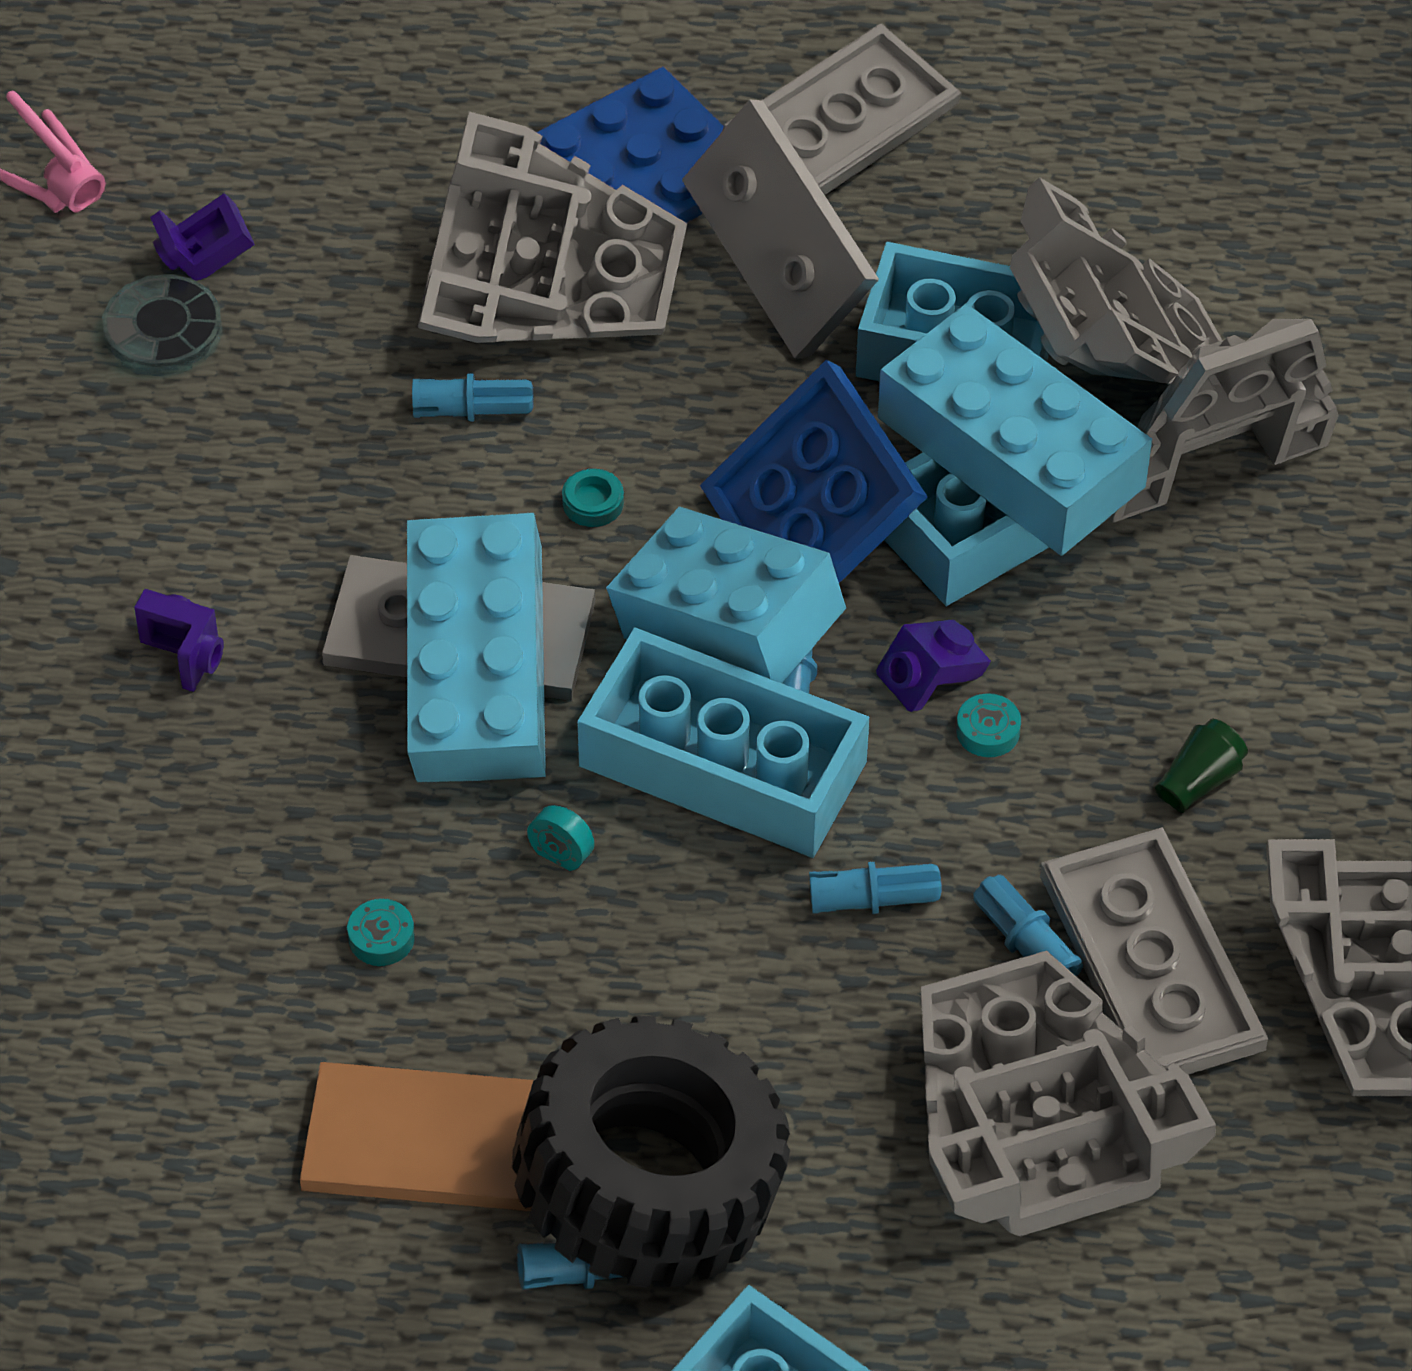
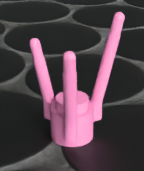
M9 91L6 95L7 100L55 157L47 164L44 171L48 189L1 168L0 181L42 201L54 213L62 210L65 206L78 213L100 199L106 185L104 176L90 164L53 112L48 109L42 112V118L49 126L48 128L15 91Z

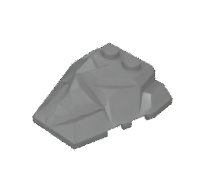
M469 112L444 204L422 298L423 304L418 328L475 343L662 335L666 326L687 223L624 185L616 190L588 173L591 165L574 156L571 162L544 147L540 144L543 136L530 128Z
M1039 177L1028 187L1021 217V223L1030 239L1012 255L1010 269L1021 288L1017 293L1018 299L1025 310L1038 320L1045 333L1041 336V342L1054 360L1062 365H1066L1069 362L1093 375L1170 384L1200 347L1222 341L1197 296L1150 258L1141 264L1136 257L1122 250L1121 248L1127 244L1126 240L1113 228L1100 237L1088 215L1089 212L1086 206L1073 196Z
M1272 319L1247 341L1233 335L1223 341L1200 347L1164 393L1161 394L1160 398L1140 419L1137 428L1152 438L1146 487L1109 517L1112 523L1167 504L1181 454L1252 430L1274 465L1328 446L1338 418L1337 407L1328 395L1333 390L1331 382L1322 370L1327 365L1319 331L1312 319Z
M1268 839L1266 853L1270 908L1315 1008L1319 1022L1351 1096H1412V861H1336L1335 839Z
M1048 951L921 987L924 1063L926 1069V1106L929 1129V1163L954 1214L982 1224L996 1220L1012 1234L1018 1236L1027 1235L1150 1198L1160 1188L1161 1170L1187 1163L1215 1137L1216 1124L1189 1075L1174 1062L1166 1068L1144 1050L1145 1037L1131 1024L1123 1030L1120 1029L1103 1014L1102 999Z

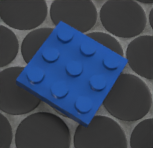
M661 67L536 133L543 136L541 145L569 162L576 156L591 165L588 173L617 190L620 186L624 185L687 223L703 213L682 179L721 134L724 126L668 70Z
M825 360L700 485L721 520L830 553L839 583L928 498L842 368L828 360Z

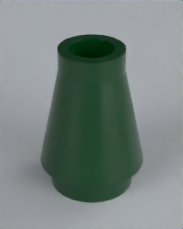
M1212 718L1205 725H1195L1167 773L1155 786L1156 793L1180 813H1184L1192 803L1243 769L1242 760L1248 755V748L1244 740L1233 728L1218 719Z

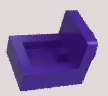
M225 193L178 225L170 220L161 210L150 217L159 238L153 241V245L160 258L171 270L174 271L180 267L194 281L207 278L255 245L237 205Z
M144 589L134 607L140 643L176 653L182 689L194 692L204 672L213 674L222 658L224 641L223 638L218 637L215 610L195 604L180 595H165Z
M954 619L904 624L879 663L876 673L905 708L913 712L923 709L937 685L974 681L983 676L991 660L976 645L972 633Z

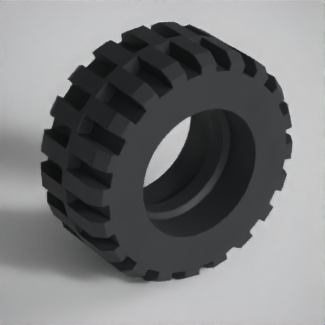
M634 1016L630 1024H621L619 1018L594 1024L592 1034L586 1029L580 1030L563 1040L561 1049L550 1052L541 1064L537 1078L533 1080L512 1151V1169L517 1175L514 1186L519 1201L525 1208L532 1207L529 1220L543 1238L551 1234L557 1240L554 1247L557 1252L572 1263L576 1258L590 1264L589 1273L608 1280L611 1273L626 1277L627 1285L647 1288L650 1287L652 1280H663L664 1286L667 1288L689 1285L693 1274H697L700 1280H705L724 1272L728 1262L740 1261L752 1248L755 1237L761 1234L788 1165L790 1149L787 1145L790 1135L788 1119L782 1109H777L780 1098L768 1078L760 1081L757 1077L759 1068L756 1063L744 1052L737 1056L727 1049L729 1045L728 1040L712 1031L708 1037L692 1031L693 1024L673 1019L671 1025L656 1023V1016ZM623 1126L655 1130L673 1138L686 1147L698 1160L703 1171L689 1175L667 1176L641 1170L615 1155L602 1141L598 1132Z

